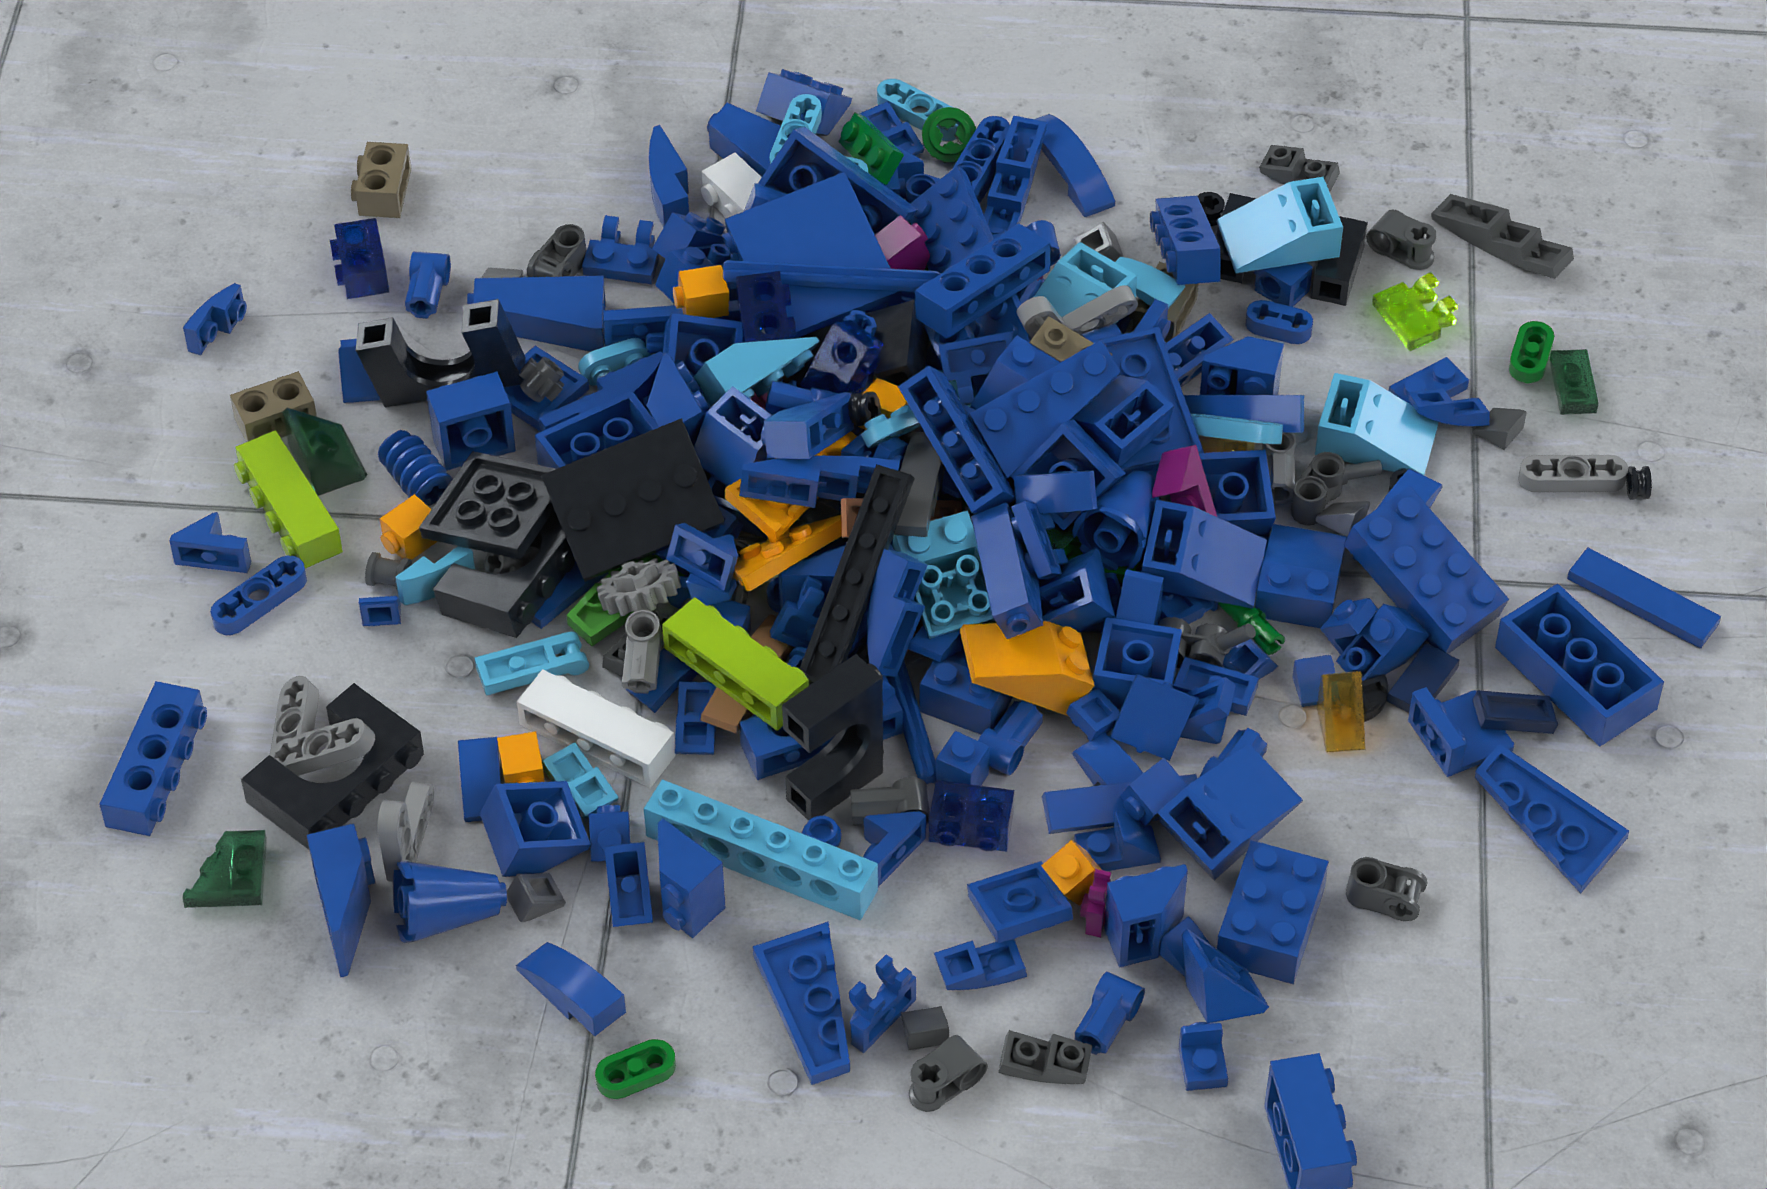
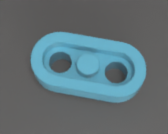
M631 338L587 353L580 360L578 369L580 374L589 380V385L597 386L596 379L605 376L609 372L635 363L641 358L651 356V354L647 352L648 350L643 340Z
M905 405L890 414L891 418L887 419L882 414L864 424L867 430L861 436L868 449L876 447L891 438H899L921 426L909 405Z

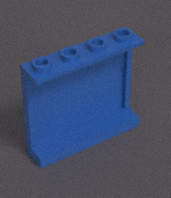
M845 172L725 219L727 233L722 234V238L730 255L736 253L739 261L891 269ZM749 283L753 290V293L749 294L756 314L763 312L767 323L763 324V328L768 341L796 339L844 320L845 316L850 315L851 310L864 312L884 303L887 307L902 303L901 291Z

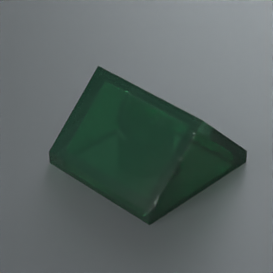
M286 407L282 413L289 448L298 466L318 496L366 478L368 474L342 424Z

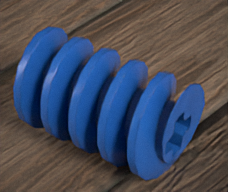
M399 430L392 433L383 441L379 448V461L386 467V470L397 484L401 486V489L408 495V498L415 494L427 506L436 504L453 480L446 473V469L439 464V460L431 454V450L424 445V441L419 436L410 435L408 431Z

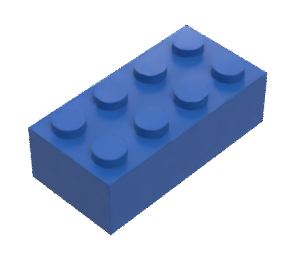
M806 127L797 128L792 131L758 182L762 186L789 194L845 172L874 234H877L900 215L909 223L918 210Z
M1410 485L1353 525L1344 543V546L1398 608L1406 609L1430 634L1426 639L1429 644L1448 654L1497 619L1509 601L1505 593Z
M1558 583L1500 619L1495 648L1545 696H1550L1551 701L1598 746L1601 747L1658 709L1664 681Z

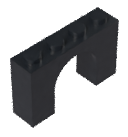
M1230 193L1222 216L1256 198ZM1339 216L1343 225L1340 257L1318 260L1314 273L1311 299L1346 306L1365 247L1368 222ZM1218 226L1215 237L1220 246V278L1242 284L1246 272L1235 273Z
M499 299L463 305L461 333L470 351L455 359L436 360L414 352L405 342L393 317L358 323L356 352L384 407L426 401V391L494 372H498L503 387L519 385L524 380L519 374L525 365L526 357Z
M914 300L865 313L873 317L877 325V329L867 351H876L874 376L876 378L900 386L925 368L929 336L924 328L926 325L916 319ZM844 320L798 337H817L820 342L811 351L814 356L804 364V368L789 378L784 375L778 381L781 382L783 379V383L788 384L791 380L797 382V387L804 388L806 386L810 390L813 387L828 391L832 377H826L822 373L821 354L826 344H834Z
M555 509L530 545L540 549L533 560L522 568L504 574H489L455 563L452 564L433 588L442 615L517 638L524 628L532 622L537 611L552 596L556 586L566 573L571 571L576 562Z
M857 654L782 704L783 729L807 752L811 753L834 736L818 754L785 776L786 800L808 821L813 817L823 816L849 798L850 790L863 788L883 773V677L876 666L867 664Z
M355 683L326 706L329 725L358 718L375 734L374 745L364 755L362 762L354 772L334 782L315 783L300 778L269 755L241 779L246 803L308 850L309 845L306 835L341 827L351 818L358 817L368 803L379 794L389 790L393 782L407 769L415 767L424 755L421 731Z

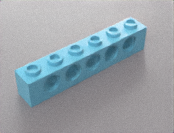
M663 779L644 807L647 837L658 841L657 823L665 819L721 860L723 867L860 921L878 891V863Z

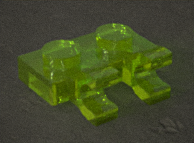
M1432 272L1420 277L1411 288H1408L1403 281L1374 294L1372 298V305L1409 351L1441 338L1442 327L1446 328L1456 324V318L1451 312L1457 310L1458 304L1450 295L1438 301L1429 312L1422 305L1437 300L1438 295L1434 292L1433 288L1438 286L1439 281Z

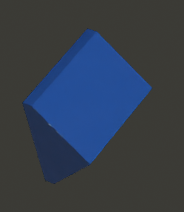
M1186 929L1183 932L1182 945L1186 987L1207 1024L1262 1014L1269 1008L1246 968L1190 930Z

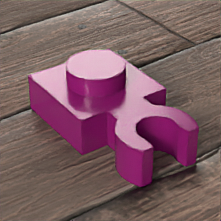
M1095 869L1093 886H1090L1089 894H1084L1080 917L1086 918L1085 934L1101 938L1105 924L1107 883L1111 882L1112 872Z

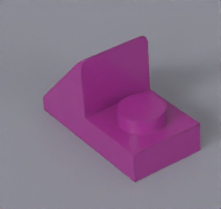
M1191 445L1163 452L1152 497L1170 494L1172 503L1193 506L1217 517L1197 446Z

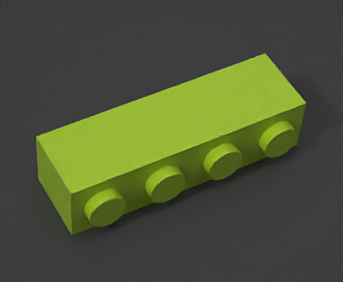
M276 430L235 447L238 462L234 464L236 475L242 484L248 483L250 486L249 493L256 508L263 507L265 510L264 516L273 534L278 532L282 537L280 542L286 556L300 558L305 568H308L343 553L339 528Z
M695 597L662 624L664 648L777 731L783 726L782 704L809 686V680L802 670L785 663L773 649L768 646L763 647L752 639L744 628L738 625L734 626L724 619L716 608L711 605L706 606Z

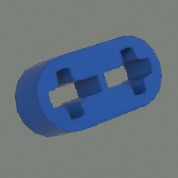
M1257 300L1250 303L1247 307L1245 325L1255 335L1290 344H1302L1307 342L1312 336L1313 318L1310 313L1303 309L1267 300Z

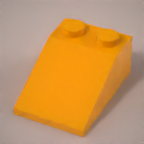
M1043 621V626L1010 639L1005 637L997 623L963 624L960 628L971 682L1066 716H1068L1066 712L1070 704L1087 695L1095 686L1081 633L1072 627H1063L1049 621Z

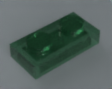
M1587 349L1552 350L1549 361L1560 415L1597 413L1599 403Z

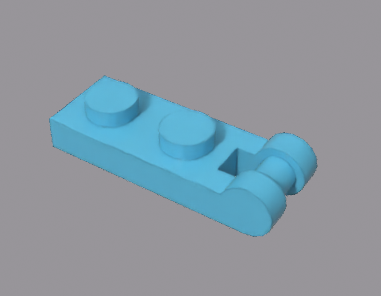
M575 632L558 634L474 658L486 696L531 684L542 669L553 675L567 673L570 675H580L589 669L590 664L586 654L580 652L582 644L578 634ZM561 653L563 656L556 657L555 654Z

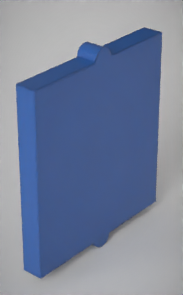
M1136 674L1112 729L1110 738L1135 747L1138 753L1146 751L1170 761L1197 698L1171 688L1169 682L1161 684Z

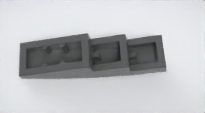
M1450 194L1431 213L1432 220L1461 239L1499 259L1534 273L1555 279L1574 260L1572 247L1542 240L1541 228L1511 221L1509 209Z
M913 431L900 471L911 474L915 479L894 535L927 537L931 517H934L937 497L941 496L945 466L925 432Z

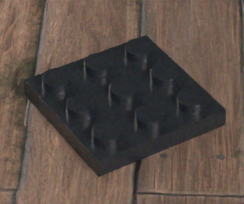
M472 451L420 525L419 529L422 538L521 560L554 511L541 475L553 471L555 468Z

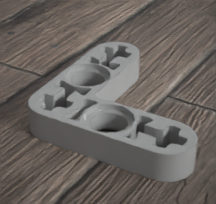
M1123 285L1111 289L1063 317L1058 314L1044 296L1033 297L1025 301L1018 307L1016 312L1024 329L1031 338L1034 337L1048 316L1076 333L1082 334L1119 321L1132 313L1137 308L1138 302L1131 288Z
M304 676L291 678L281 689L270 749V756L297 776L360 758L370 751L375 742L374 732L358 718L314 730L319 690ZM301 720L299 725L293 731L288 733L292 725H294L297 721ZM328 742L326 748L319 754L315 755L319 747H321L324 743Z
M412 782L409 786L405 802L385 799L382 801L378 815L377 830L386 880L389 882H393L394 870H399L397 862L417 861L433 807V785Z

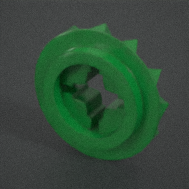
M945 107L938 109L929 115L921 131L923 146L932 158L941 160L944 163L956 162L974 134L976 126L972 118L958 108ZM958 124L959 126L954 135L958 141L956 143L949 141L947 144L940 146L943 134L939 128L948 131L951 127L953 128Z

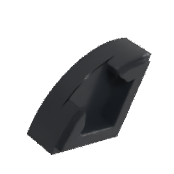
M1385 674L1349 685L1348 693L1364 722L1376 717L1386 704L1388 681Z

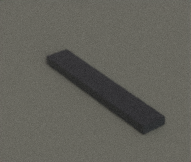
M876 464L800 666V670L804 672L809 680V686L848 659L870 600L875 574L884 549H889L915 478L911 474Z

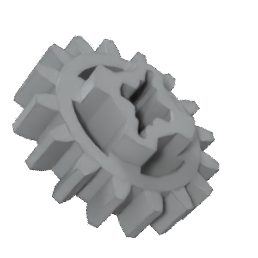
M657 558L646 563L643 560L637 563L631 561L622 565L620 572H610L611 578L602 579V585L597 587V592L603 611L608 610L610 615L619 612L620 616H625L637 610L653 611L656 609L655 605L657 603H667L668 596H676L678 594L676 589L681 588V583L675 564H670L668 560L658 563Z

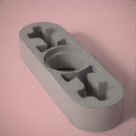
M1531 455L1521 462L1518 481L1524 489L1530 492H1616L1625 485L1628 465L1622 458L1615 455ZM1576 469L1583 476L1580 478H1570L1563 471ZM1533 471L1538 472L1539 476H1535Z

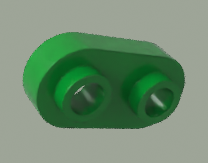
M1530 321L1519 328L1509 363V373L1517 381L1534 383L1543 378L1555 337L1554 331L1549 325L1539 321Z
M651 1039L605 1057L598 1063L595 1070L596 1085L599 1092L611 1099H621L668 1080L676 1068L674 1049L663 1040ZM653 1063L661 1064V1066L657 1068L649 1067ZM619 1078L623 1080L620 1083H611L613 1079Z

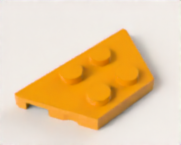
M841 515L788 529L776 542L768 537L769 540L761 545L760 543H755L739 551L740 557L737 558L733 578L741 586L744 585L746 591L755 589L841 537Z

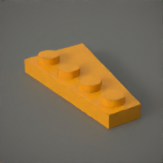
M850 431L815 456H841V450L857 436ZM741 479L725 488V499L774 542L809 508L739 496Z

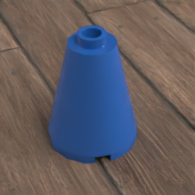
M1133 471L1097 499V509L1082 511L1076 518L1072 531L1074 538L1077 535L1082 544L1079 548L1081 552L1085 553L1094 548L1099 549L1103 567L1108 570H1117L1119 566H1129L1127 569L1133 568L1145 554L1156 500L1160 498L1152 497L1156 478L1144 471Z
M409 861L397 862L399 870H394L393 908L394 913H399L403 919L404 925H396L400 940L404 943L415 942L499 915L501 907L507 904L506 885L504 882H499L498 877L494 874Z

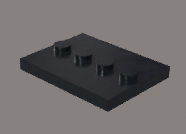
M682 418L541 475L584 582L620 568L628 562L637 561L669 548L674 527L677 524L686 523L703 533L725 525L722 513Z

